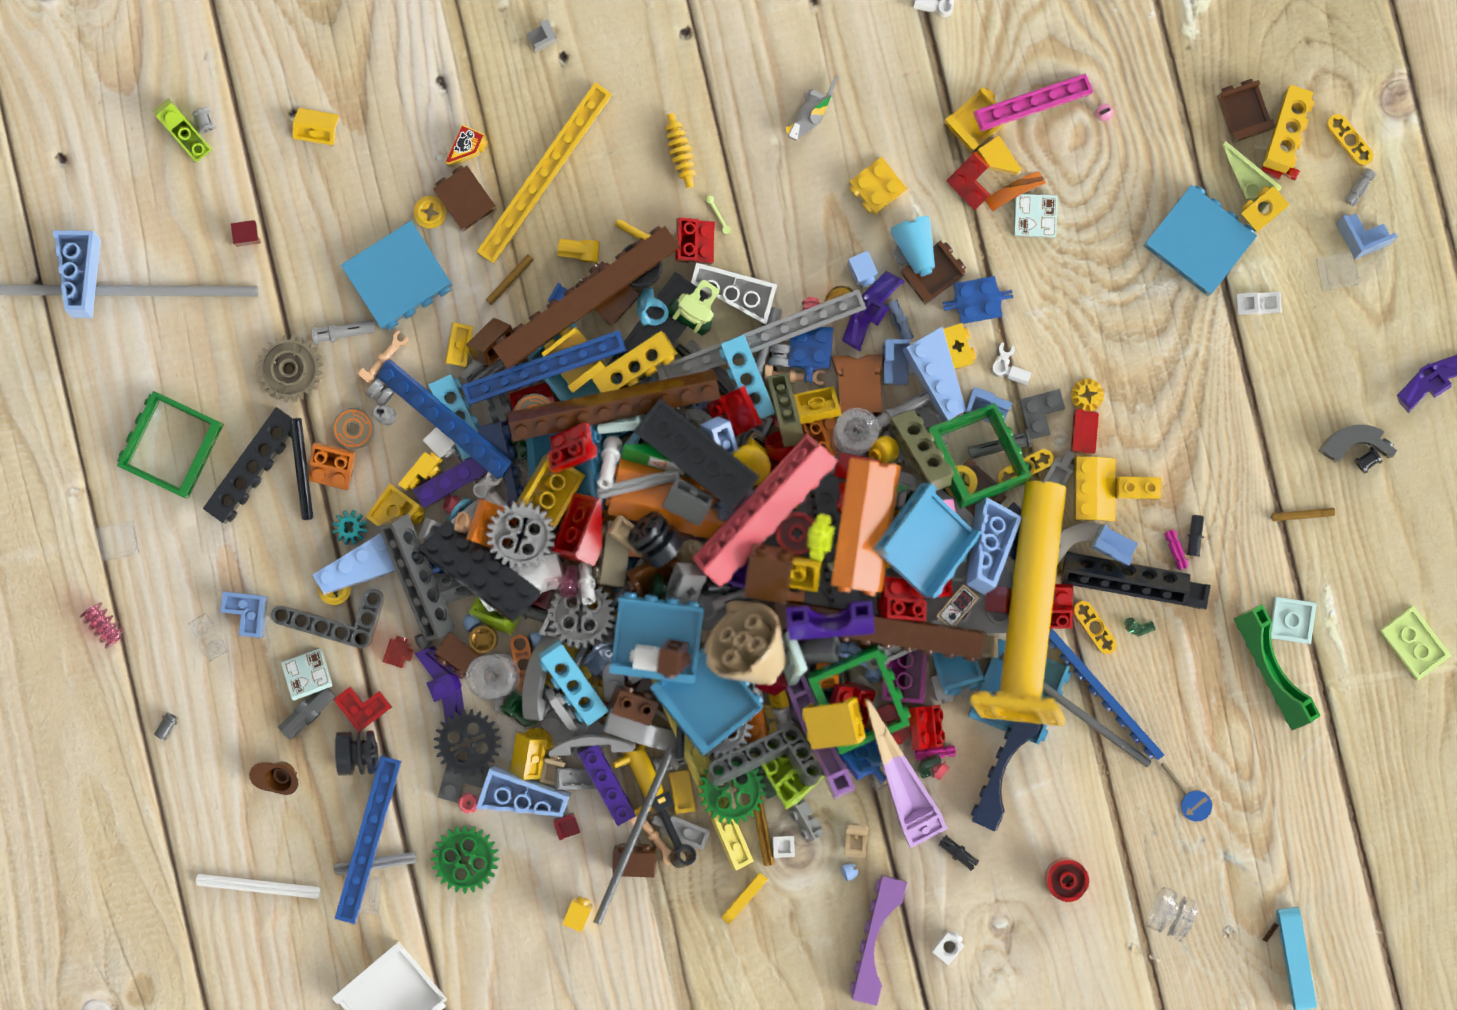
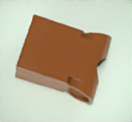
M883 353L866 354L859 359L849 355L831 356L838 383V402L841 409V416L839 418L881 415L880 369Z

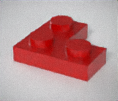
M975 151L946 180L974 210L991 195L977 181L990 165Z
M349 687L333 699L357 732L365 729L392 708V705L381 691H378L363 703L353 688Z

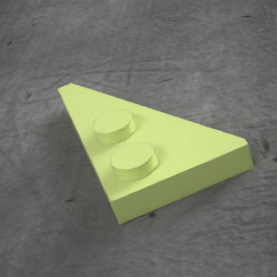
M1224 142L1222 147L1247 202L1250 199L1254 202L1260 197L1257 193L1265 186L1269 188L1274 186L1278 191L1282 188L1228 142ZM1265 201L1258 204V211L1261 213L1268 203Z

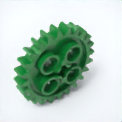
M731 762L735 767L740 766L738 762ZM755 768L745 773L746 779L742 784H738L736 778L731 780L732 786L737 788V791L733 792L736 803L735 809L732 807V795L727 793V789H730V781L724 783L722 787H717L708 782L707 776L700 777L699 779L704 782V785H698V788L703 789V792L699 793L698 796L704 797L700 805H707L704 810L706 813L713 811L711 818L719 815L718 822L720 823L724 818H726V824L730 825L732 819L735 824H739V818L747 822L746 815L754 817L752 810L760 811L757 804H764L760 796L766 795L765 792L761 791V788L765 787L766 784L759 782L764 777L762 775L757 776L759 768ZM713 771L715 775H722L720 771ZM746 793L749 800L746 804L741 805L739 803V796ZM724 796L728 799V804L726 807L720 808L718 800Z
M464 825L463 831L458 826L455 827V833L450 829L447 830L448 837L442 834L440 837L443 842H435L439 849L432 850L433 853L437 854V857L431 858V861L437 862V865L433 866L432 869L439 870L435 877L442 876L443 879L440 883L443 884L447 881V889L449 890L452 886H455L456 893L460 888H463L464 894L467 893L468 888L474 893L476 885L483 889L482 882L484 881L489 884L488 876L495 877L491 870L498 869L494 862L500 860V858L495 857L494 854L499 850L492 849L495 841L488 842L490 834L483 837V829L477 833L475 832V826L470 831H468L467 825ZM466 839H471L474 842L475 847L473 850L465 849L464 841ZM455 843L460 845L464 856H470L468 863L476 873L474 876L471 874L467 863L460 861L463 857L456 848ZM447 850L455 851L456 859L454 861L446 858ZM481 857L484 859V868L480 869L475 866V858ZM458 868L466 870L467 876L465 879L457 877L456 871Z

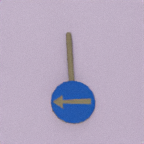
M1162 763L1161 766L1185 794L1181 803V810L1184 816L1195 822L1206 819L1212 811L1210 797L1205 792L1199 790L1188 793L1167 765Z

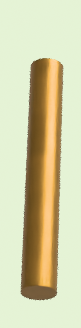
M527 254L486 298V301L492 305L534 259Z
M1335 508L1272 513L1271 518L1272 522L1329 517L1335 516Z

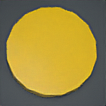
M746 445L732 453L734 457L760 476L755 485L762 483L769 475L770 460L763 449Z

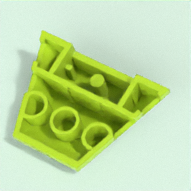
M786 736L788 740H795L792 736ZM773 744L768 745L771 749H777ZM802 753L796 754L800 758H805ZM786 754L761 765L785 809L797 804L824 778L821 773L817 784L813 786L805 785ZM807 771L811 776L816 775L813 771Z

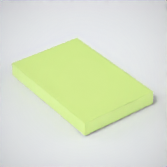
M1410 606L1379 630L1416 681L1420 680L1451 656L1414 606Z

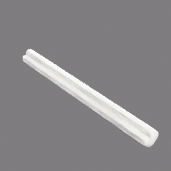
M198 874L195 880L198 886L314 899L320 897V888L313 886Z

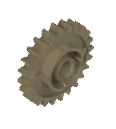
M285 335L283 336V341L275 338L276 344L274 345L268 342L269 349L262 348L265 355H258L262 362L256 364V366L261 368L256 374L262 376L258 382L265 383L262 389H270L269 396H273L276 393L277 400H280L283 396L284 402H288L290 397L293 402H296L297 396L304 400V393L311 396L310 389L317 390L315 382H321L318 375L324 373L318 369L323 366V363L317 362L321 355H314L317 348L313 347L310 349L311 343L309 341L303 344L304 339L300 337L296 341L294 335L291 336L290 340ZM290 363L294 364V372L292 374H286V365Z

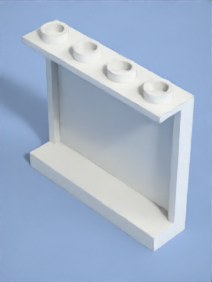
M399 941L332 998L337 1005L340 1003L345 1010H442L446 1007L444 1002L447 1000Z

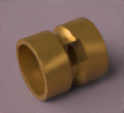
M489 626L476 627L472 630L469 637L471 647L480 653L494 650L499 640L497 632Z

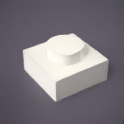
M794 835L773 836L774 858L795 857Z

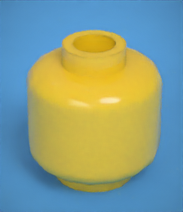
M887 435L881 436L869 444V457L889 464L898 457L899 445L892 437Z

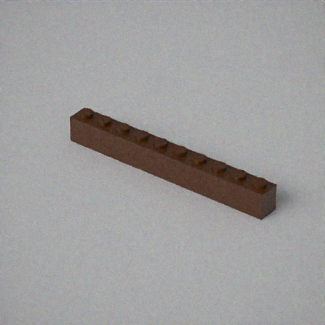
M666 226L654 228L649 232L650 237L645 240L643 238L637 240L632 244L634 248L629 252L622 251L615 256L616 261L612 264L605 263L598 268L599 273L592 277L590 274L581 280V286L576 289L571 287L563 293L564 298L559 301L554 299L546 305L547 310L542 313L540 311L534 313L529 317L530 322L525 325L521 323L513 328V334L506 338L504 335L496 340V346L493 349L507 369L515 366L567 327L580 320L680 249V246Z
M712 369L508 412V420L514 442L562 432L584 422L589 425H595L648 414L659 399H662L672 408L719 399L720 395L715 372Z
M789 600L786 601V604L774 602L773 608L779 620L780 630L783 632H787L788 629L786 608L808 606L812 611L824 615L836 614L845 610ZM873 613L875 633L837 636L840 641L849 642L850 639L859 640L858 643L871 645V642L880 643L879 646L884 648H892L893 645L900 646V649L912 652L913 649L922 650L921 653L934 655V652L943 653L942 656L947 658H955V655L963 656V659L967 661H976V659L982 658L985 631L931 622L882 618L880 614Z

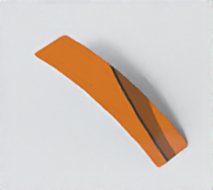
M1037 171L1003 187L985 201L991 211L994 212L1012 199L1046 184V181L1041 173Z

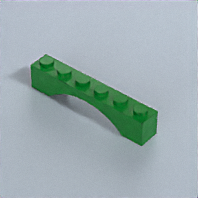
M1264 605L1256 606L1235 617L1236 627L1242 634L1247 648L1255 659V663L1260 669L1291 731L1310 724L1321 715L1313 699L1298 689L1287 678L1278 664L1272 646V621Z

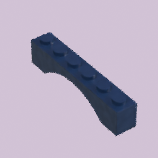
M507 420L485 424L477 428L483 438L512 461L503 475L507 486V505L510 508L512 507V501L517 502L524 487L520 483L521 470L516 464L515 457H517V451L515 446L512 445L510 426ZM527 517L523 520L521 532L516 533L518 536L516 546L519 545L521 537L525 536L524 527L528 520ZM529 525V531L534 532L533 528Z
M1015 721L1012 728L1008 727L1004 739L1007 741L1004 747L1000 746L996 754L997 764L996 766H991L987 775L990 780L987 786L983 785L980 791L981 801L979 805L975 804L971 812V816H973L972 822L994 832L998 830L1005 814L1002 800V782L1006 767L1012 756L1023 744L1039 735L1043 724Z

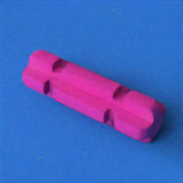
M1170 530L1165 532L1164 536L1166 541H1169L1168 546L1173 559L1177 561L1175 562L1177 569L1187 568L1189 564L1187 559L1184 558L1185 554L1180 541L1177 540L1176 531Z
M949 745L945 748L942 746L927 748L926 750H915V759L917 761L925 760V758L929 760L945 758V756H956L954 745Z

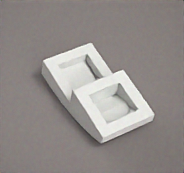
M1280 291L1237 294L1238 315L1282 313Z

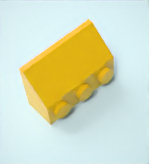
M548 454L543 455L518 498L516 506L520 505L521 500H523L524 506H527L530 501L532 502V508L540 505L539 512L547 511L544 518L551 517L552 519L548 525H554L556 528L571 501L573 493H576L585 475L573 467L559 473H554L550 470Z
M1075 457L1073 520L1115 521L1116 459Z
M795 555L789 588L818 592L823 560L816 561L812 560L811 557Z

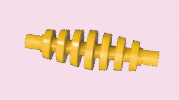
M670 113L666 115L669 124L665 128L666 132H671L667 134V140H673L668 143V148L674 149L670 150L669 154L670 156H676L671 160L673 164H679L675 166L677 172L682 171V173L678 174V177L684 180L686 189L693 188L692 178L695 175V170L690 169L694 167V162H688L693 159V154L688 153L692 151L690 145H686L689 143L688 138H681L686 135L684 130H679L683 128L682 123L676 121L675 113Z

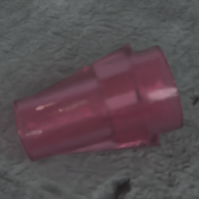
M568 566L558 586L560 595L565 598H574L579 592V569L577 567Z

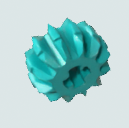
M344 510V518L336 515L340 522L332 523L333 526L338 527V529L332 532L333 534L340 533L337 541H341L345 537L344 544L348 545L351 538L352 544L356 545V537L359 540H363L364 537L360 533L368 532L367 529H362V526L368 523L367 521L360 522L363 518L362 514L355 518V510L351 511L350 517L347 510ZM352 522H353V523H354V525H353L354 531H353V532L348 531V533H347V532H346V530H347L346 524H347V523L352 524Z

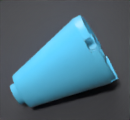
M929 216L916 217L915 221L909 222L907 220L893 226L890 230L891 235L914 273L920 274V276L931 274L932 269L935 268Z

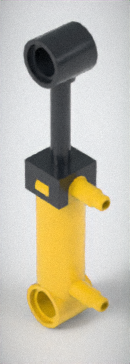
M635 743L636 748L632 752H620L623 757L614 761L612 766L617 768L629 763L643 796L646 798L656 771L645 750V745ZM661 784L648 814L651 816L659 813L674 846L670 853V862L676 868H683L695 862L696 850L691 845H682L666 808L674 805L669 792L664 791ZM642 806L634 811L636 816L639 815ZM681 852H683L686 856L685 861L681 859Z

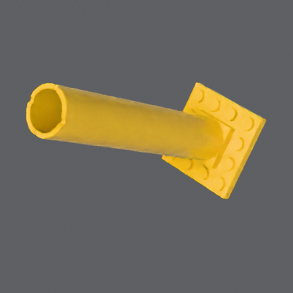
M1029 481L1025 483L999 692H996V696H990L991 693L979 691L978 694H972L971 704L980 718L1064 727L1065 718L1058 703L1049 698H1042L1041 701L1066 487L1047 481L1045 483H1042V481Z

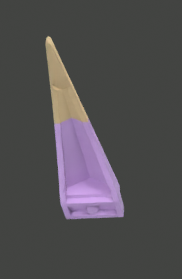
M866 699L899 826L908 845L912 848L945 831L947 826L941 812L896 744L873 705Z

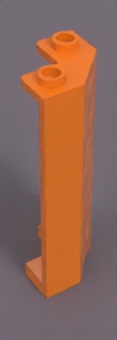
M620 457L619 464L615 465L614 483L665 471L627 461ZM679 475L681 480L714 496L691 477ZM674 482L607 497L605 500V505H608L607 514L622 515L626 519L639 521L646 514L659 511L668 520L669 525L674 526L679 532L708 539L726 522L724 520L720 521L716 515L719 512L711 507L700 526L690 523L685 518L673 514L662 507ZM717 497L714 498L711 505L716 503V501L718 500Z
M850 458L831 584L838 586V591L850 592V588L863 590V594L873 596L876 595V592L883 591L887 562L873 548L893 522L901 466Z

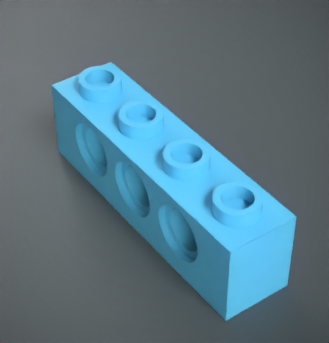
M745 335L722 343V348L718 350L722 360L728 361L730 368L726 370L730 380L735 379L738 387L734 388V390L745 386L748 394H759L760 401L754 407L760 419L774 414L775 410ZM737 353L742 354L745 358L744 363L740 366L732 362V357ZM749 373L752 376V382L749 385H743L740 382L742 374Z
M450 374L428 384L432 394L455 414L460 411L464 412V422L479 433L477 427L480 424L476 416H471L468 408H471V405H468L466 397L461 395L460 389H462V385L458 377L454 378ZM449 393H455L457 396L456 401L452 404L446 402V396ZM456 444L463 461L471 458L469 454Z
M560 640L538 654L541 659L538 662L545 673L547 671L553 676L550 679L556 689L561 687L565 693L562 697L569 706L573 704L577 711L574 713L581 723L585 721L589 726L609 712L602 699ZM559 663L565 664V669L561 672L555 671V666ZM570 680L577 681V685L574 688L566 687ZM588 697L589 701L585 705H580L578 703L579 699Z

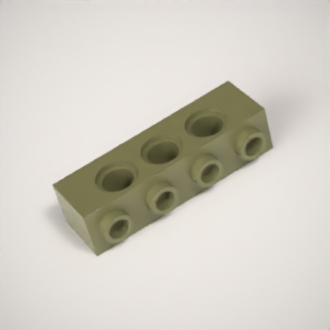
M788 372L768 376L770 392L784 447L797 445L804 436Z
M914 409L892 417L890 431L921 483H932L937 490L950 486L954 474L950 464L945 462L942 450L934 444L932 434L925 429L922 417L918 416Z

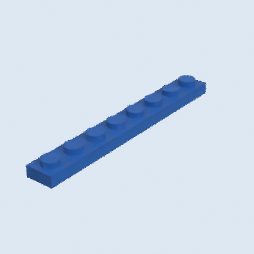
M618 330L463 384L462 388L468 405H473L627 350L621 332Z
M391 359L385 361L377 375L382 382L497 479L503 477L512 462L395 362Z
M1050 629L1048 645L1053 650L1057 648L1062 653L1059 657L1066 665L1071 664L1075 668L1073 673L1081 681L1083 679L1086 680L1089 684L1088 690L1095 697L1099 695L1102 698L1103 702L1101 704L1108 712L1112 710L1117 715L1115 720L1122 728L1126 726L1131 731L1129 736L1137 744L1139 742L1142 743L1145 747L1143 749L1144 753L1150 759L1154 757L1156 760H1160L1165 754L1053 629Z
M380 756L334 919L351 924H356L402 763L400 760Z

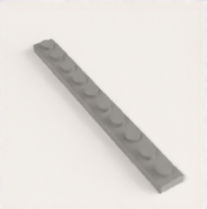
M858 289L742 335H745L751 353L863 311L866 309V306ZM724 342L665 365L668 377L674 378L703 372L728 363L727 360H722L718 350L722 348L721 344ZM737 353L732 357V361L744 356Z

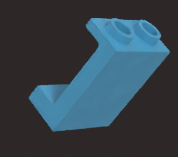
M934 652V655H931L944 695L955 696L962 693L961 690L966 688L975 690L982 687L981 684L985 682L977 659L976 661H967L963 659V656L955 655V658H947L942 656L943 653Z

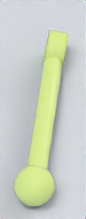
M706 196L705 200L707 203H710L723 227V233L729 234L731 229L729 226H726L713 202V196Z

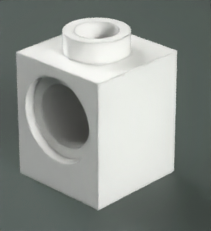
M437 427L423 439L442 460L445 457L447 459L450 458L456 451L454 449L456 444Z
M637 644L635 650L631 649L630 662H633V668L657 671L660 647Z
M946 930L931 951L949 965L964 947L963 943H961L963 938L954 931L950 934ZM947 941H952L955 945L954 949L950 952L943 949V945Z

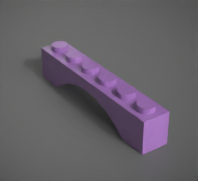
M803 674L796 685H788L785 691L807 739L808 731L806 723L802 719V709L810 703H814L816 706V703ZM835 747L812 749L822 766V775L833 799L835 800L853 792L855 786Z
M881 875V880H876L874 891L877 892L876 900H871L869 912H872L871 920L866 921L864 929L867 937L866 941H861L859 953H862L861 961H857L855 965L856 981H852L849 994H852V1000L875 1006L878 1004L882 984L875 967V942L885 919L903 902L907 886L905 880Z

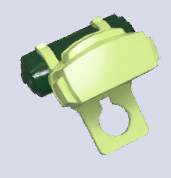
M702 280L693 294H682L679 299L677 298L669 305L668 314L673 316V319L679 320L694 330V333L704 336L711 330V319L714 315L711 310V304L720 290L706 280ZM708 287L712 291V296L702 302L699 300L701 297L700 290Z

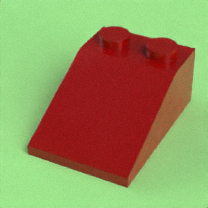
M573 493L551 552L572 561L595 566L602 548V499Z

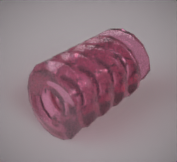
M100 602L84 611L79 618L85 616L83 623H91L88 629H96L94 636H101L99 642H107L105 649H108L123 637L121 633L124 628L116 629L119 622H110L113 615L106 617L105 614L108 609L100 610L103 604Z

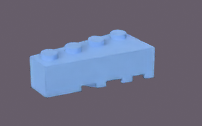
M53 231L56 242V255L59 262L58 269L62 282L61 290L64 310L72 318H93L101 239L94 231Z
M943 327L936 329L902 349L921 385L929 394L932 404L943 422L952 419L966 410Z
M987 497L975 505L973 530H980L982 533L978 538L977 544L970 549L966 584L984 595L996 587L1022 519L1021 516Z
M380 533L314 573L312 577L323 595L394 573L396 569Z
M492 765L488 771L476 809L562 817L571 792L555 790V787L533 779L522 780L510 771Z

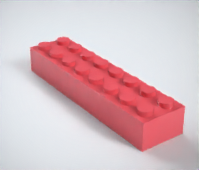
M806 434L755 489V492L742 503L692 557L694 562L720 587L732 578L733 573L746 563L753 544H762L767 536H771L778 524L786 520L791 510L796 505L801 504L805 499V495L811 489L816 488L820 479L834 468L837 460L818 442Z

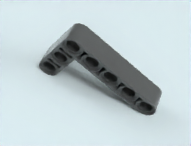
M375 589L365 592L355 626L287 606L275 607L271 612V619L274 623L353 647L366 648L373 640L384 603V595L381 591ZM371 593H376L379 596L378 603L374 605L369 602V595ZM281 609L285 610L287 614L284 621H280L277 618V612ZM365 613H370L373 617V621L369 625L363 622ZM300 615L305 616L307 620L306 625L303 627L297 624V618ZM320 621H324L327 625V629L323 633L317 630V624ZM340 627H344L347 631V635L343 639L337 636V630ZM359 633H364L367 637V641L363 645L357 642Z
M790 725L713 761L709 766L707 780L710 784L719 786L786 754L801 781L807 786H813L819 781L822 766L800 729ZM786 736H792L795 740H788ZM773 744L777 749H771L768 745ZM750 753H755L759 757L753 758L750 756ZM802 753L805 758H800L796 754ZM731 762H738L740 766L735 767ZM713 771H720L722 775H715ZM807 771H813L816 775L811 776Z

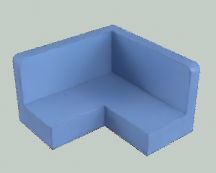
M1356 213L1350 216L1345 214L1336 223L1354 259L1392 244L1398 237L1396 233L1390 235L1384 224L1365 231Z
M885 339L882 343L883 385H906L908 383L907 358L902 349L911 344L910 339Z
M974 387L970 392L965 406L966 410L963 414L995 403L1000 413L1003 412L1005 421L1012 402L995 397L991 392ZM988 418L982 420V421H985V422L990 423V421H989Z
M1101 524L1089 547L1129 566L1133 559L1132 555L1138 545L1137 542L1109 529V525Z
M223 592L220 612L241 615L239 636L264 637L268 596Z

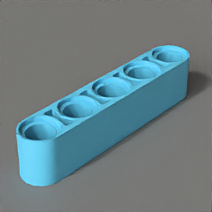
M1298 906L1277 910V920L1294 1010L1317 1008L1300 909Z

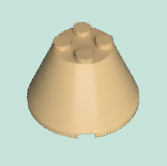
M760 603L742 605L741 610L727 613L712 629L705 645L707 666L713 673L723 678L772 685L776 682L777 677L788 662L785 656L778 617L771 608Z

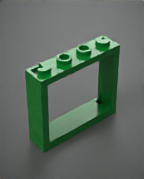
M153 391L145 399L144 405L146 406L143 413L140 412L135 420L137 425L134 431H131L127 436L126 442L128 444L125 450L120 451L117 466L172 493L189 499L224 424ZM160 401L210 424L180 488L130 465Z
M995 403L927 429V432L932 434L936 447L942 450L945 462L950 464L954 474L949 487L960 509L982 501L986 497L989 498L1023 485L1031 477L1028 469L1030 466L1024 462L1022 450L1019 445L1015 444L1012 430L1006 426L1003 412L1000 413ZM988 418L1017 477L970 495L941 436Z
M876 645L840 659L838 663H831L806 674L818 705H828L819 681L875 658L899 715V719L885 724L886 728L890 733H893L910 725L908 718L911 717L906 706L902 707L900 699H903L899 687L895 688L892 682L895 680L891 668L887 669L884 663L888 661L883 649L879 650ZM874 730L866 732V738L859 744L837 746V751L841 755L876 740Z

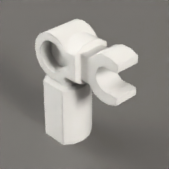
M915 0L913 9L931 13L936 11L939 16L946 18L953 11L954 0Z
M1002 342L998 349L1000 356H996L991 369L993 375L996 377H1003L1005 375L1008 376L1007 379L1027 385L1032 372L1013 365L1009 367L1010 360L1008 358L1013 355L1015 347L1012 346L1010 352H1004V343Z
M488 472L486 477L474 485L473 492L477 497L484 498L485 501L504 507V504L507 505L499 494L493 491V488L502 482L504 477L496 479Z

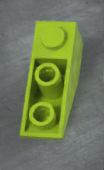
M170 98L153 110L156 117L196 163L212 150Z

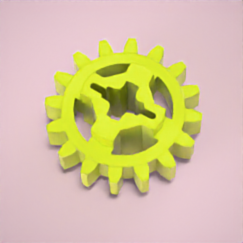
M819 514L815 524L809 529L807 548L811 549L812 560H824L825 555L833 545L834 527H831L832 521L829 515Z

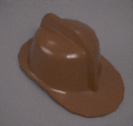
M284 761L257 763L249 772V779L252 784L264 791L290 795L299 786L297 772L291 764Z

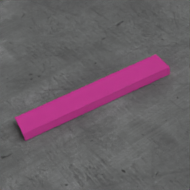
M1085 73L975 110L973 115L980 132L1086 97L1093 93V89Z

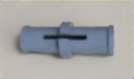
M898 300L887 303L885 306L889 308L888 311L893 321L891 323L896 327L900 338H914L907 323L908 318L904 316Z

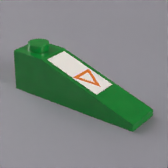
M624 444L621 459L663 471L677 469L679 475L690 477L649 444Z

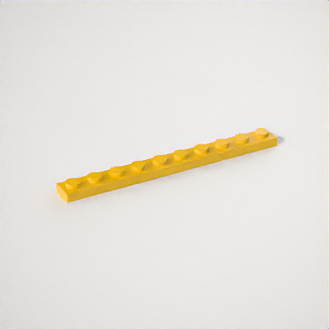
M596 82L593 84L476 251L478 254L495 264L607 104L612 93Z

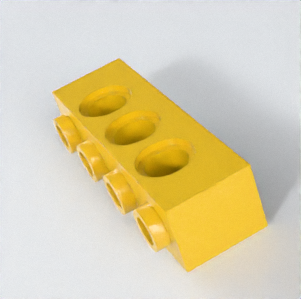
M1291 84L1288 86L1282 99L1275 122L1276 127L1273 129L1262 166L1285 174L1290 167L1294 168L1297 161L1295 152L1296 149H1300L1303 137H1300L1302 130L1305 131L1309 121L1306 118L1307 112H1311L1314 105V100H1312L1314 92ZM1291 108H1296L1300 114H1295ZM1286 127H1291L1294 133L1288 132ZM1280 145L1286 146L1288 151H1283Z
M660 331L608 365L592 379L601 393L636 386L640 382V378L645 375L646 377L653 375L657 372L656 368L662 364L664 366L675 360L674 356L678 353L666 334ZM652 350H656L658 354L657 359L654 361H650L648 358ZM638 361L640 369L638 372L633 373L631 365ZM617 373H621L623 377L622 382L619 384L614 383V376Z

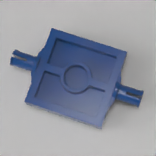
M995 276L954 283V301L942 302V306L951 305L943 307L944 311L956 309L962 324L1002 317L1001 300L1013 298V294L1005 296L1013 292L1012 289L1000 292L997 288Z
M819 327L790 338L791 348L788 366L805 370L803 382L812 383L813 371L830 370L833 327Z
M865 728L864 733L869 732V730ZM876 740L841 755L837 751L843 764L857 781L870 774H874L880 783L887 779L880 770L883 763Z

